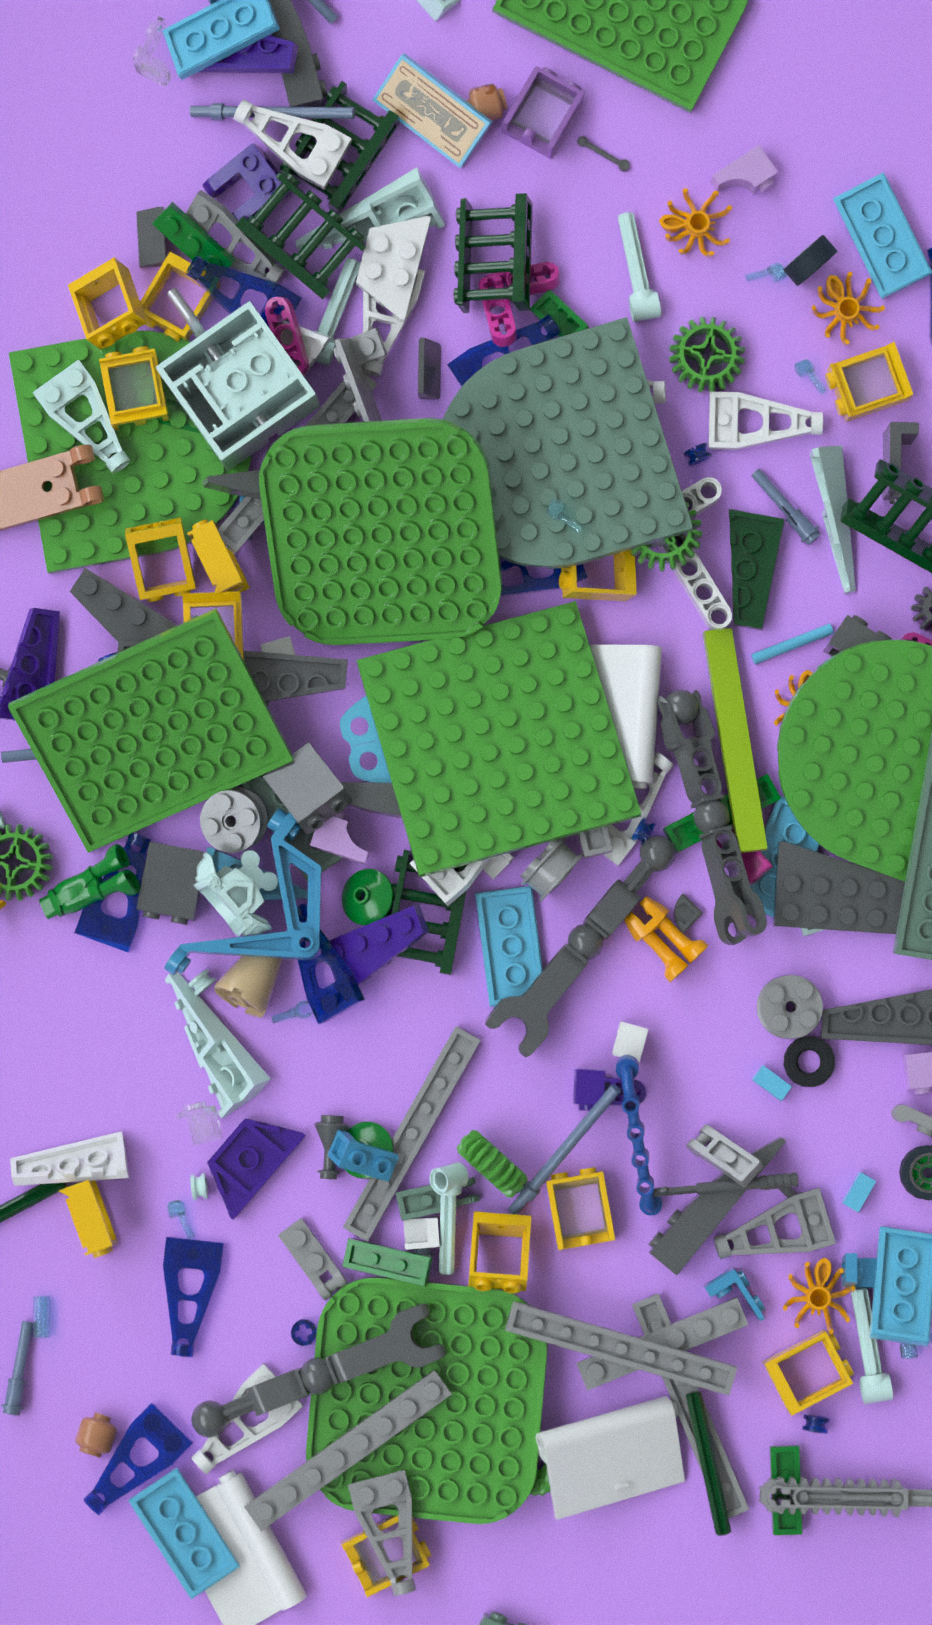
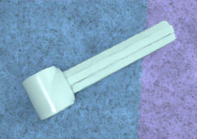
M625 212L618 216V222L633 293L629 297L632 321L637 322L661 317L660 301L657 292L649 288L635 217L633 213Z
M347 258L345 260L319 329L315 331L332 338L315 361L326 366L330 365L333 358V348L336 347L333 336L358 276L361 263L355 259Z
M459 1162L435 1168L430 1173L431 1187L437 1194L441 1195L439 1273L442 1275L454 1274L456 1195L461 1194L462 1188L468 1183L467 1169Z
M855 1289V1291L851 1292L865 1372V1375L859 1379L863 1403L869 1404L893 1400L890 1376L887 1372L882 1373L877 1339L870 1338L872 1310L868 1289Z

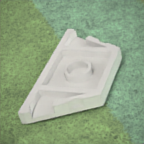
M429 216L370 228L356 280V285L365 293L370 294L377 303L387 308L403 323L406 320L431 222V217Z

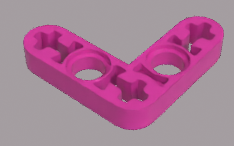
M543 262L531 265L530 295L546 292L549 289L553 290L559 285V269L554 263ZM510 272L488 274L480 280L479 289H489L488 287L490 286L504 288L503 283H507V288H509V285L513 282V275ZM549 274L551 278L545 279L544 275ZM509 299L483 300L482 304L493 343L501 347L513 344L517 336ZM496 306L505 308V311L501 314L490 312ZM503 323L507 333L505 335L501 334L499 325Z
M273 297L268 300L265 306L269 328L293 361V358L294 360H300L301 365L297 368L304 376L309 369V360L294 307L287 298ZM277 303L285 307V310L281 312V316L274 313ZM282 319L283 321L289 320L290 324H283L277 327V323H282ZM285 329L291 330L294 336L293 342L290 345H284L281 341V333Z

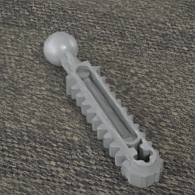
M769 1477L762 1486H759V1502L767 1508V1511L771 1513L774 1511L779 1514H783L785 1509H788L789 1513L794 1514L797 1508H799L802 1514H806L808 1508L811 1509L813 1514H818L819 1509L822 1508L823 1513L829 1515L831 1508H833L837 1515H840L843 1509H845L848 1515H852L854 1509L857 1510L859 1515H864L865 1510L868 1509L869 1514L875 1516L877 1509H879L883 1517L887 1516L889 1510L891 1515L899 1517L901 1510H908V1507H932V1489H907L901 1486L900 1481L895 1478L891 1479L890 1484H888L887 1480L881 1479L879 1485H877L874 1479H870L866 1485L862 1478H858L856 1485H854L851 1478H847L845 1484L839 1478H835L833 1484H831L830 1479L824 1478L822 1484H820L819 1480L813 1477L811 1483L808 1484L805 1477H801L799 1483H796L793 1477H789L787 1483L782 1477L774 1479ZM777 1489L783 1494H788V1498L778 1496L775 1502L770 1495L776 1493Z

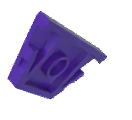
M245 1118L207 1161L227 1208L228 1215L232 1220L237 1217L305 1138L306 1135L304 1133Z

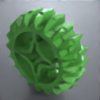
M700 317L699 326H697L694 320H690L688 323L690 330L685 326H681L679 331L682 336L675 334L672 339L678 345H670L669 348L670 352L676 354L669 357V362L678 363L672 368V372L675 374L682 371L678 381L682 383L689 379L688 389H692L694 383L699 384V393L703 392L704 385H708L709 392L715 391V384L718 385L719 389L724 390L726 387L724 380L730 384L734 383L735 379L732 374L740 375L742 370L737 365H743L745 362V358L738 356L745 352V347L736 346L742 341L741 336L732 338L731 336H733L736 329L731 327L726 331L727 322L724 320L720 326L715 325L716 317H711L710 324H706L705 318ZM706 334L703 344L692 345V347L686 346L692 338ZM715 336L725 343L729 354H725V350L716 347ZM708 343H710V346H709V351H711V354H710V355L713 354L714 356H710V359L707 361V364H706V367H705V366H704L705 359H703V356H704V355H700V354H703V353H704V351H705L706 348H707ZM684 355L689 356V359L698 363L699 373H696L688 366ZM722 362L729 363L720 373L708 375L709 368L712 365H721Z
M685 502L686 507H687V510H688V508H689V503H688V502ZM696 510L688 511L693 531L688 532L686 540L680 547L676 544V539L671 537L631 550V555L637 556L641 554L638 559L640 564L645 563L648 559V568L651 570L654 568L655 563L659 564L661 572H664L665 564H670L671 570H676L675 561H679L682 566H685L686 559L684 555L694 558L695 553L691 548L699 549L700 542L696 539L702 538V531L697 530L701 526V520H693L697 515ZM657 546H663L668 549L669 553H658L649 548L653 549Z
M6 824V834H3L0 829V845L9 840H13V844H11L7 854L0 855V865L5 868L7 878L6 885L0 882V897L6 891L5 898L7 901L12 900L13 893H16L17 900L22 901L24 897L23 891H26L29 897H33L34 892L31 887L35 886L40 891L43 889V886L38 883L40 878L44 881H49L50 877L43 874L44 869L48 871L53 870L52 865L45 864V860L53 859V855L50 853L43 854V851L47 850L50 845L48 843L38 844L43 839L41 834H37L33 839L31 838L34 833L33 828L29 827L25 834H23V825L17 824L16 830L13 832L12 826ZM22 840L28 842L33 847L37 861L24 858L23 847H21ZM16 855L18 860L28 865L20 864L19 867L16 866V869L12 871V866L1 860L8 861L9 858L13 859L12 856ZM35 870L29 880L15 886L16 880H18L19 874L22 871Z
M471 1130L468 1135H465L460 1140L461 1142L457 1146L458 1153L505 1196L512 1198L522 1190L523 1185L528 1181L526 1174L476 1130Z

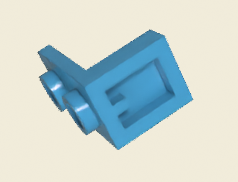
M339 1129L327 1155L340 1168L383 1181L390 1180L399 1159L396 1153L357 1142L348 1132Z
M845 1253L842 1257V1268L844 1269V1273H842V1287L854 1285L856 1288H874L876 1258H857V1253Z
M730 1268L703 1285L710 1297L716 1295L717 1298H720L733 1290L730 1285L735 1283L759 1321L765 1319L762 1312L766 1309L757 1295L752 1297L746 1287L750 1283L742 1270L736 1272L734 1268Z

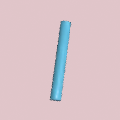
M829 623L751 654L752 661L756 665L834 634L833 628Z

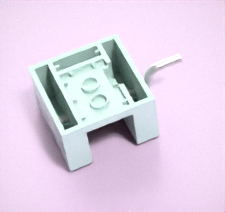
M173 288L167 293V296L191 328L196 339L155 368L227 471H230L269 443L268 439L276 433L281 435L321 407L316 393L250 301L205 331L177 288Z

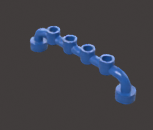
M623 1055L617 1060L615 1070L618 1077L622 1079L624 1093L622 1109L628 1116L627 1137L633 1144L634 1151L631 1162L637 1168L638 1173L636 1190L641 1195L639 1207L644 1214L653 1216L661 1211L663 1199L662 1196H653L654 1179L649 1174L648 1168L650 1154L645 1148L643 1140L645 1126L640 1121L638 1111L640 1098L635 1093L633 1081L639 1072V1062L632 1055ZM633 1101L636 1105L629 1106L626 1102ZM637 1128L641 1132L633 1133L631 1130ZM643 1156L645 1157V1159L638 1160L636 1157ZM648 1183L650 1186L642 1187L641 1184Z

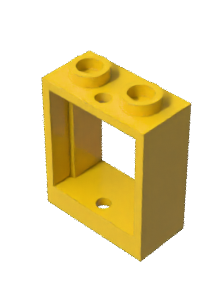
M170 251L140 303L148 322L145 324L146 326L154 329L156 325L165 331L163 333L165 336L172 337L176 342L180 338L188 341L193 334L188 324L182 330L149 310L172 272L206 290L194 310V314L199 321L221 285L218 278Z
M115 257L68 284L86 340L100 350L110 347L115 341L127 334L134 333L139 327L148 323L129 269ZM120 285L129 311L100 327L91 301Z
M181 517L125 529V537L140 600L146 599L147 602H155L163 599V595L174 593L175 596H182V593H191L192 589H196V581ZM177 536L186 580L145 588L136 544Z
M631 550L613 555L615 590L577 587L576 566L561 568L559 587L562 589L563 598L624 602L637 595L635 556L631 555Z
M474 1211L468 1287H474L478 1291L500 1289L512 1294L526 1291L531 1216ZM479 1234L522 1238L520 1275L477 1272Z
M821 1330L762 1361L791 1416L853 1384L850 1377L854 1375V1372L846 1359L841 1361L837 1350L841 1348L834 1334L828 1335L825 1330ZM821 1341L840 1378L796 1400L778 1363Z

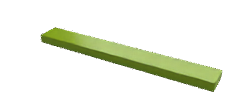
M732 628L707 630L702 634L734 834L741 853L765 851L768 848Z

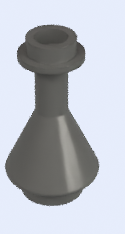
M321 1115V1121L314 1124L324 1147L323 1169L317 1170V1173H320V1179H337V1174H340V1171L335 1170V1163L327 1155L338 1129L347 1131L349 1127L348 1124L343 1123L344 1116Z

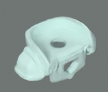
M254 850L243 852L241 855L243 866L239 869H232L225 865L218 872H216L212 855L205 852L203 854L204 858L197 866L196 883L193 886L214 906L237 937L240 935H259L266 930L269 932L272 929L269 922L253 912L264 902L259 890L263 888L266 891H272L277 887L278 878L273 872L263 873L258 867L260 857Z

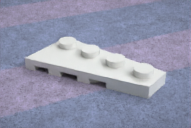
M122 1131L10 1158L11 1178L14 1186L129 1178L125 1139Z

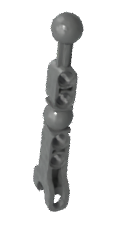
M658 835L646 839L640 847L641 861L625 881L622 882L620 879L615 881L584 919V924L578 925L571 930L568 936V944L562 946L523 995L501 999L486 1018L485 1025L490 1029H496L510 1017L521 1019L525 1025L526 1034L519 1044L518 1050L525 1058L532 1055L548 1036L549 1024L547 1016L549 1011L589 963L588 960L600 954L604 940L610 937L641 897L637 892L654 871L666 870L674 862L676 851L672 842L666 837Z
M423 1303L397 1313L387 1333L327 1356L325 1359L319 1357L309 1359L301 1368L299 1367L247 1388L248 1395L223 1405L211 1400L201 1402L192 1412L191 1422L194 1430L202 1437H217L223 1433L227 1427V1422L253 1411H255L256 1416L307 1397L310 1394H325L331 1390L334 1384L337 1385L392 1362L402 1361L409 1366L419 1368L443 1358L448 1353L444 1345L436 1344L423 1347L418 1345L413 1339L412 1330L415 1323L428 1317L431 1312L429 1304Z

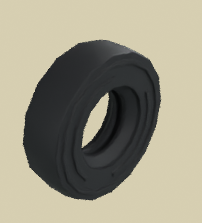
M804 1036L796 1039L788 1046L784 1054L783 1066L787 1076L794 1083L802 1087H816L824 1084L831 1077L835 1068V1056L832 1048L824 1040L814 1036ZM807 1050L816 1052L820 1058L819 1068L812 1073L802 1071L798 1064L800 1055Z

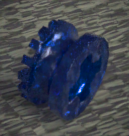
M701 443L695 446L696 449L692 447L684 452V456L689 458V466L697 465L712 457L711 452L706 451L707 443Z
M644 817L631 838L633 841L639 840L641 842L640 845L649 838L647 836H651L650 833L653 832L656 826L655 823L648 824L646 822L647 819Z
M307 1319L297 1321L291 1329L292 1340L300 1346L311 1344L317 1335L315 1324ZM301 1324H305L306 1329L311 1328L312 1334L308 1335V1340L306 1341L301 1336H296V1331L300 1330Z
M804 1414L803 1418L806 1420V1424L802 1425V1430L828 1433L825 1425L829 1422V1418L817 1416L816 1419L815 1415Z

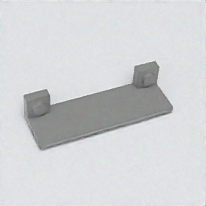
M378 328L351 338L334 340L336 347L333 348L338 363H342L346 372L343 375L344 382L348 390H352L356 401L353 402L357 416L359 418L362 417L364 422L382 421L362 367L365 363L388 355Z

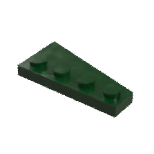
M729 509L734 625L763 631L785 520L783 518Z

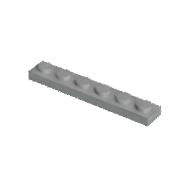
M736 1297L642 1335L639 1338L686 1351L748 1325V1322ZM594 1356L576 1362L587 1391L639 1370Z

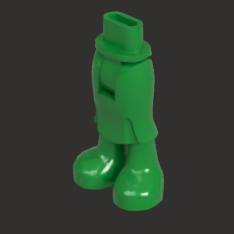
M120 844L112 846L108 849L104 859L96 865H89L85 871L63 880L53 889L48 890V895L39 899L46 918L51 919L57 915L63 917L66 914L76 913L98 900H105L106 896L116 892H122L128 896L140 893L141 886L139 880L131 870L125 869L106 881L102 878L104 875L122 870L130 865L129 857Z

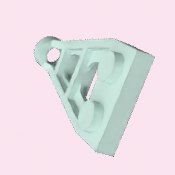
M79 360L32 392L50 418L83 445H92L94 454L106 463L112 474L121 471L130 463L131 460L122 450L115 430L111 426L110 418L98 387ZM83 395L90 402L92 415L83 422H76L66 414L65 407ZM97 421L102 423L108 435L107 439L100 444H95L85 434V430Z

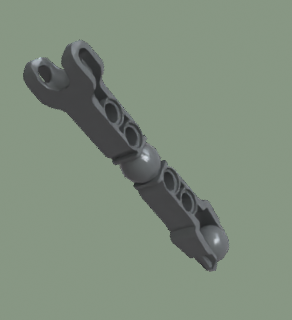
M697 689L693 693L688 690H675L666 699L659 696L657 701L663 717L660 723L666 749L674 752L686 795L692 802L691 808H696L694 811V823L703 832V834L699 835V838L703 840L701 845L715 897L714 922L719 938L727 945H736L742 942L746 936H756L766 929L767 919L762 901L751 889L737 838L731 831L733 827L732 825L727 826L730 821V815L726 805L720 801L724 798V795H721V780L711 747V739L714 738L715 731L707 709L702 707L701 696ZM693 722L696 738H684L679 725H687ZM694 758L698 761L699 766L695 764ZM701 785L705 787L707 794L703 792ZM717 840L721 843L722 849L717 845ZM724 867L728 869L730 876L725 873ZM747 915L755 919V928L749 925ZM730 923H733L736 929L735 937L730 935L728 931Z

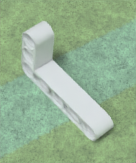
M706 477L683 490L682 494L684 500L690 503L691 510H696L698 515L718 502L722 487L716 479ZM710 486L715 490L716 494L713 498L708 499L701 495L700 489ZM681 534L674 536V538L679 540L682 545L686 540V535ZM658 546L662 553H669L667 548ZM691 548L695 553V557L689 558L686 555L684 557L686 563H692L696 567V573L692 576L685 575L682 572V565L679 561H675L676 570H673L706 626L710 630L726 629L732 619L731 609L694 548ZM699 587H706L710 590L711 597L707 600L699 599L696 590ZM714 611L723 612L726 622L723 624L714 623L711 619V613Z

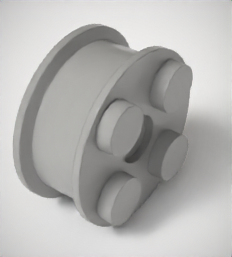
M234 787L214 794L205 802L200 815V826L206 840L214 848L226 853L240 852L257 844L265 835L269 821L268 811L263 800L255 792L244 787Z
M565 838L551 841L540 856H537L520 876L524 879L521 884L530 885L541 896L539 899L541 902L554 888L558 887L584 856L583 854L577 856L565 845Z
M786 975L771 980L763 987L757 999V1015L762 1026L772 1035L784 1039L799 1038L809 1034L818 1025L823 1012V1002L818 989L809 980L796 975ZM787 1002L793 1004L792 1012L786 1010L785 1005Z

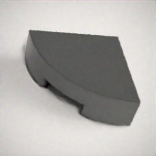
M682 893L675 904L674 918L678 929L684 934L703 912Z

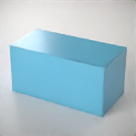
M761 1065L751 1079L779 1101H782L792 1088L791 1085L764 1065Z
M858 1172L841 1203L859 1213L876 1181Z

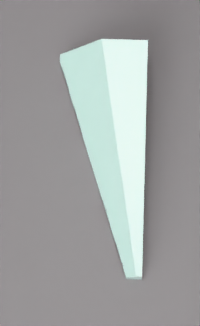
M417 167L339 214L344 219L341 224L349 231L352 227L359 231L366 238L363 242L367 241L370 228L425 216L431 217L429 227L436 226L437 228H442L445 226L430 188ZM319 227L295 241L299 251ZM333 228L318 247H324V249L333 248L334 244L344 243L347 238L336 228Z
M842 445L818 447L812 449L809 456L824 505L822 517L844 594L856 591L850 527L840 522L842 507L847 501Z
M179 972L174 976L169 974L165 978L166 984H171L178 999L174 1004L176 1009L182 1010L187 1022L184 1029L200 1068L206 1069L211 1082L208 1089L210 1094H216L221 1107L218 1110V1114L222 1119L257 1096L271 1078L199 995L196 996L194 994L193 988H189L188 983Z

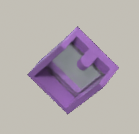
M535 66L503 120L502 133L551 159L555 148L583 103L585 92L582 91L578 84L572 81L565 82L558 78L557 74L551 69Z

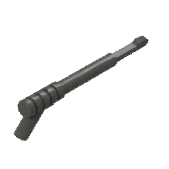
M791 1172V1174L783 1173V1175L775 1174V1176L773 1174L767 1176L760 1175L753 1178L745 1188L734 1180L703 1182L691 1186L670 1188L659 1187L654 1188L653 1196L691 1193L699 1195L751 1189H779L789 1198L798 1194L793 1188L798 1186V1175L796 1172Z

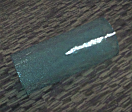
M33 1296V1338L50 1337V1296Z

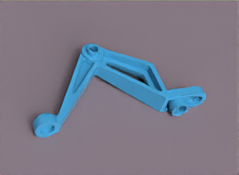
M279 808L267 824V827L274 831L271 843L287 931L180 944L165 964L164 969L173 976L177 972L182 974L191 963V959L188 958L190 953L311 960L318 954L320 949L321 866L286 842L288 838L292 841L301 830V826L290 812L287 813ZM290 864H293L308 875L307 922L304 923L299 921L289 868ZM307 941L310 943V946L302 948L300 944Z

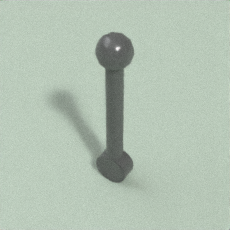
M585 136L578 138L577 143L580 147L586 146L617 164L620 171L625 172L629 169V161L625 159L619 160L588 142Z

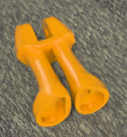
M645 896L639 904L652 919L644 925L642 920L630 911L625 917L624 922L636 942L643 940L659 956L665 965L664 976L671 983L689 965L676 955L654 931L659 928L690 964L709 945L702 939L693 941L686 937L667 917L669 910L657 901Z

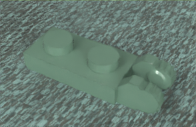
M475 1177L468 1178V1183L465 1187L476 1184ZM431 1185L396 1192L402 1221L440 1213L441 1195L437 1194ZM472 1194L465 1196V1198L457 1199L456 1209H458V1206L480 1201L479 1195Z

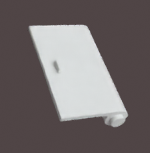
M590 645L633 788L644 790L647 788V784H653L662 647L654 645Z
M663 1396L537 1433L538 1452L541 1459L547 1465L555 1518L557 1520L685 1482L676 1417H678L676 1403L672 1402L667 1396Z
M231 1470L219 1477L221 1483L199 1494L196 1498L240 1567L206 1589L205 1592L223 1625H256L280 1610H286L298 1604L308 1595L271 1526L269 1525L261 1531L244 1508L255 1496L242 1472L236 1474L234 1470Z

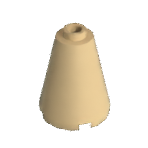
M242 956L216 982L214 986L215 993L235 1008L238 1005L246 1008L244 1013L262 1018L267 1010L282 959Z

